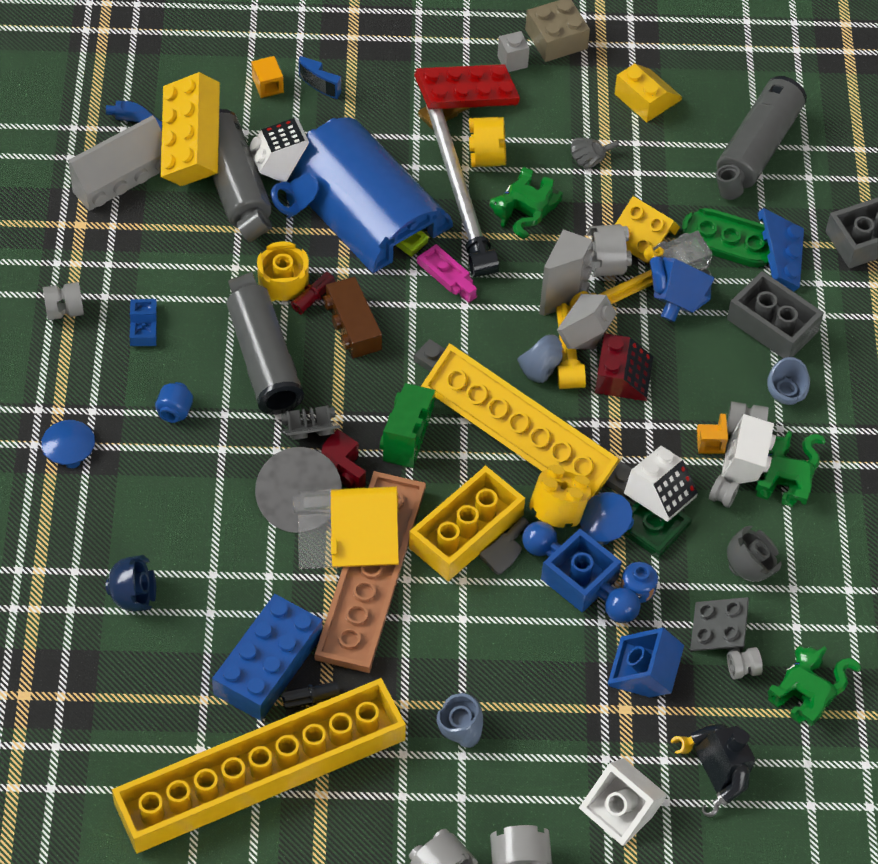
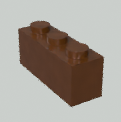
M356 277L326 284V295L323 296L326 310H331L333 314L332 322L335 330H340L342 334L341 342L343 348L349 350L352 358L382 350V333Z

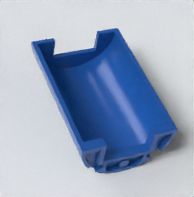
M349 117L332 118L327 123L317 129L310 130L306 134L309 144L287 182L291 183L294 179L304 174L312 175L319 181L318 194L309 206L372 274L392 263L393 246L427 227V233L432 238H435L453 227L450 215L356 119Z

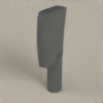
M521 517L507 533H504L495 543L480 553V559L495 574L501 575L518 558L522 547L514 540L529 525L526 518Z

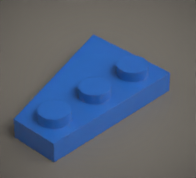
M763 208L758 212L759 221L764 223L765 230L762 232L764 241H768L770 253L767 257L772 278L794 292L800 288L804 228Z

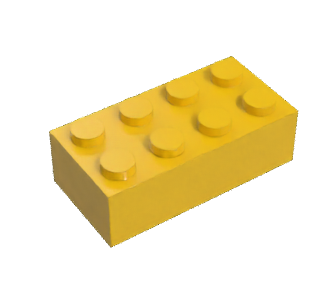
M200 72L163 86L161 177L180 186L218 174L220 82Z
M485 465L409 531V549L449 582L524 515L525 497Z

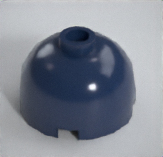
M144 555L119 560L112 567L106 580L105 588L107 594L123 610L133 612L150 610L152 606H149V601H155L156 599L154 570L148 571L146 563H150V561Z

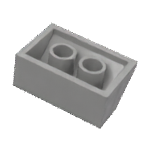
M563 229L544 266L540 315L545 316L554 313L557 306H561L562 303L569 305L571 299L577 293L582 291L588 292L590 283L587 281L592 272L590 264L594 256V251L591 250L592 239Z

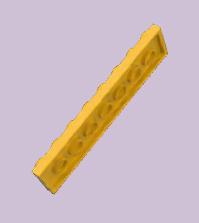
M450 343L421 385V387L436 390L435 397L542 472L548 470L550 465H558L565 471L587 477L590 481L589 487L591 490L589 500L599 493L621 460Z

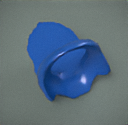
M304 174L294 179L291 183L279 182L271 189L272 202L281 213L287 215L286 218H291L315 199L319 191V181L312 175ZM278 190L286 192L289 207L280 203L277 196Z

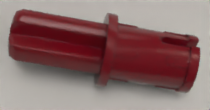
M325 272L314 283L306 285L305 291L291 302L295 312L301 315L315 301L319 302L322 299L321 296L326 292V284L336 282L334 276Z

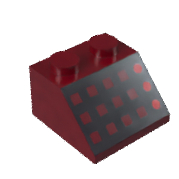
M604 333L595 393L647 401L653 356L631 337Z

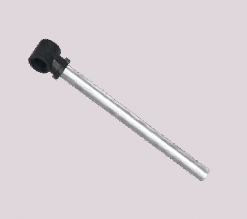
M427 107L469 240L466 244V251L468 253L472 277L499 273L497 253L494 248L490 249V240L482 235L443 110L428 109Z

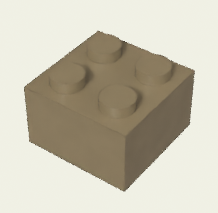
M558 0L527 10L525 30L545 62L588 49L590 28L572 0Z

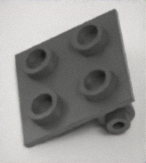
M328 405L315 407L317 423H315L312 407L309 408L310 424H307L305 409H301L303 425H301L299 410L286 411V414L281 415L282 425H287L288 429H282V432L292 438V440L307 438V433L316 432L319 436L334 434V429L340 428L339 424L331 422V418L335 417L334 407H329Z
M749 597L695 602L690 650L727 649L729 652L736 650L740 653L743 652Z

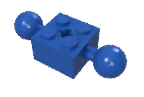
M533 522L525 528L522 535L524 548L534 556H549L543 562L541 580L583 613L600 597L605 601L606 613L613 621L628 623L638 616L641 608L638 595L631 589H615L611 586L619 579L622 561L592 537L579 529L565 543L560 545L557 543L555 529L546 522Z

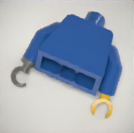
M650 245L645 249L644 257L650 262L654 298L666 303L660 317L675 322L680 310L693 313L710 301L711 285L714 277H712L709 270L702 268L700 271L675 258L663 257L662 260L661 256L664 253V249L658 247L654 251L653 245Z

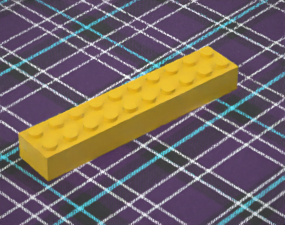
M379 678L112 789L114 805L134 850L138 854L401 743L406 738V724L382 678Z

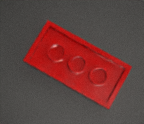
M505 64L416 68L414 74L428 109L518 105L520 96Z

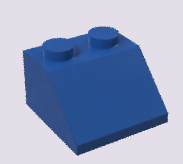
M664 627L622 636L608 685L646 697L671 694L684 645Z

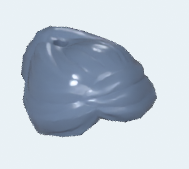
M546 335L531 349L518 357L517 361L520 368L529 380L537 383L547 381L562 360V343L556 335Z
M786 357L777 362L767 378L768 390L775 400L785 405H794L805 399L810 388V377L805 364L794 357Z
M467 693L451 695L446 699L442 709L437 714V725L442 735L465 748H471L478 744L483 730V712L475 697Z

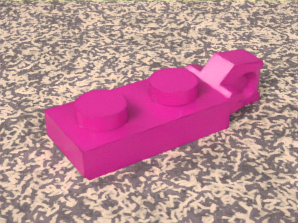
M437 244L417 257V264L449 292H452L454 295L459 293L469 303L477 298V288L473 285L470 273Z

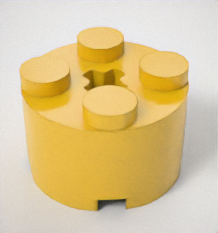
M504 117L469 118V131L474 133L469 137L470 152L475 151V153H471V167L506 165Z
M291 242L272 243L266 247L267 250L258 255V285L267 288L271 301L296 299L305 291L306 285L309 284L308 256L303 249L301 251L296 248V244Z
M550 465L548 470L540 473L529 502V507L531 510L534 508L537 512L536 517L551 526L564 528L565 524L573 523L572 527L577 526L581 521L591 494L590 481L583 475H575L565 471L561 466Z

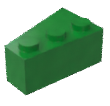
M405 383L402 391L397 392L393 411L389 414L379 445V449L383 450V461L414 469L435 407L436 390Z

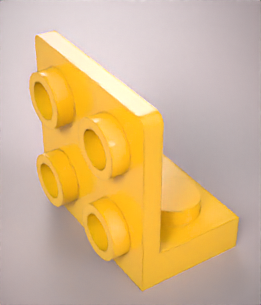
M634 196L615 223V225L621 224L628 227L629 240L626 241L627 251L630 250L632 255L645 263H649L644 257L646 248L653 245V250L655 251L661 245L668 232L676 235L680 229V226L674 220Z

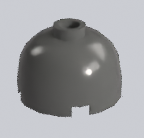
M749 525L742 528L731 538L727 547L729 568L734 575L747 581L760 582L778 572L782 564L781 561L777 564L776 556L779 552L772 540L760 529L757 532L750 530L753 526Z

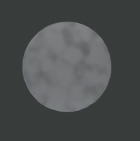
M293 447L276 453L263 465L256 480L255 496L261 513L272 525L287 532L301 533L314 530L331 518V489H342V484L335 465L328 457L311 448Z

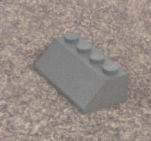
M152 115L68 160L73 193L89 211L102 206L114 197L124 194L127 190L161 173L162 131L156 118Z

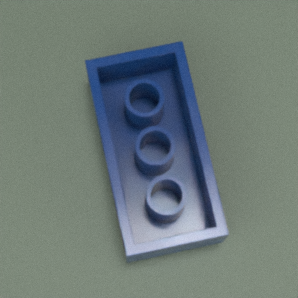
M274 594L213 676V695L262 721L319 642L323 630L322 619Z

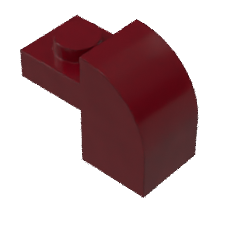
M337 429L325 441L321 453L328 457L335 465L340 475L341 483L348 488H364L366 486V471L354 463L358 459L359 443Z

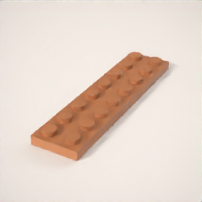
M376 471L373 472L368 488L397 486L399 565L342 568L315 652L316 661L370 673L408 549L409 531L415 526L426 490V483Z

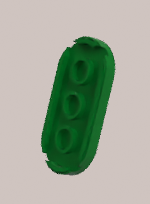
M702 208L694 213L692 211L684 218L681 234L685 243L691 248L749 267L769 265L767 257L770 253L768 241H764L762 232L765 230L764 224L711 208Z

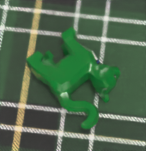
M526 167L521 169L518 180L509 185L505 194L492 198L489 206L494 210V214L501 218L502 228L506 226L513 209H517L529 216L519 219L513 226L514 233L522 239L529 237V233L523 228L535 227L550 211L558 206L563 196L561 191L553 193L554 180L548 177L542 178L540 189L532 187L530 182L533 170Z
M788 431L785 437L776 436L774 446L768 453V456L772 457L771 464L767 472L763 471L764 480H758L755 489L757 490L756 496L768 500L776 485L779 484L789 487L788 492L783 493V505L793 507L798 500L803 505H806L812 489V478L820 464V456L813 448V444L826 443L825 438L821 435L811 434L802 442L803 451L808 456L809 461L786 457L790 449L791 431Z
M799 646L794 652L796 662L787 670L782 683L779 686L772 685L767 693L769 695L768 701L779 708L792 696H796L803 704L800 707L795 706L790 711V717L799 724L807 720L808 725L812 727L823 715L825 708L830 705L831 701L845 690L848 684L845 670L851 668L859 672L861 671L860 663L851 658L838 661L834 668L836 683L832 684L813 672L823 664L822 657L827 648L824 646L817 650L813 647L804 648Z

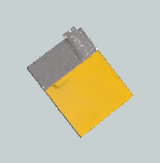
M397 486L298 491V496H293V511L298 513L299 569L399 565L397 515L399 504Z

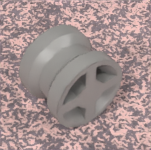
M719 475L712 487L709 500L713 502L718 500L723 503V506L730 508L740 484L737 482L730 483L726 481L725 477Z

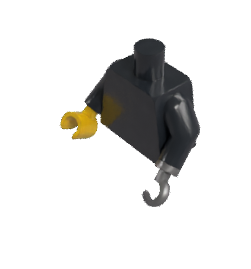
M710 724L692 732L690 737L676 736L671 739V743L682 742V748L675 751L677 754H687L692 750L693 745H696L695 751L717 793V799L713 801L714 809L712 812L707 813L706 805L702 806V812L707 817L715 816L721 804L726 806L749 787L750 773L755 764V757L748 745L749 734L737 726L728 728L724 724Z

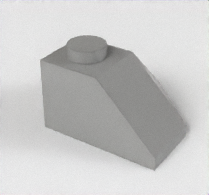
M581 294L557 331L567 349L594 350L611 325L616 312L607 295Z

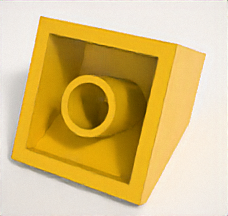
M633 64L617 74L614 94L645 122L652 120L682 100V96L649 68Z

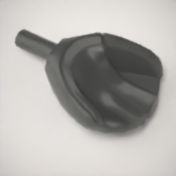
M578 137L572 140L571 153L578 165L588 170L599 164L606 157L605 152L620 145L618 141H614L602 146L601 142L597 140Z

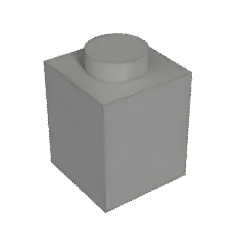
M522 31L499 36L497 56L500 63L505 64L508 72L528 68L529 46Z

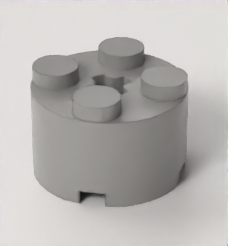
M621 224L589 226L587 236H592L591 250L594 251L590 264L592 271H594L592 277L624 275L627 272V266L632 264L631 251H627L626 241L629 240L628 227Z
M518 825L503 828L504 834L497 836L495 831L490 835L492 864H552L550 833L546 828H544V833L538 832L537 826Z
M441 829L434 835L432 840L424 846H416L409 854L410 864H478V861L461 841L447 829Z

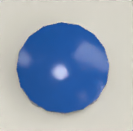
M63 420L55 423L45 431L42 437V452L44 456L52 462L66 465L68 468L78 467L81 461L91 454L95 446V436L92 430L83 422L76 420Z
M613 492L600 493L593 496L587 502L580 525L582 530L600 545H606L620 538L633 527V511L630 503L622 495Z

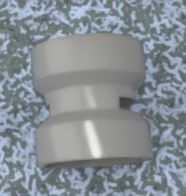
M757 647L748 648L745 652L741 653L737 650L727 653V664L732 679H741L747 674L751 676L762 675L763 664Z

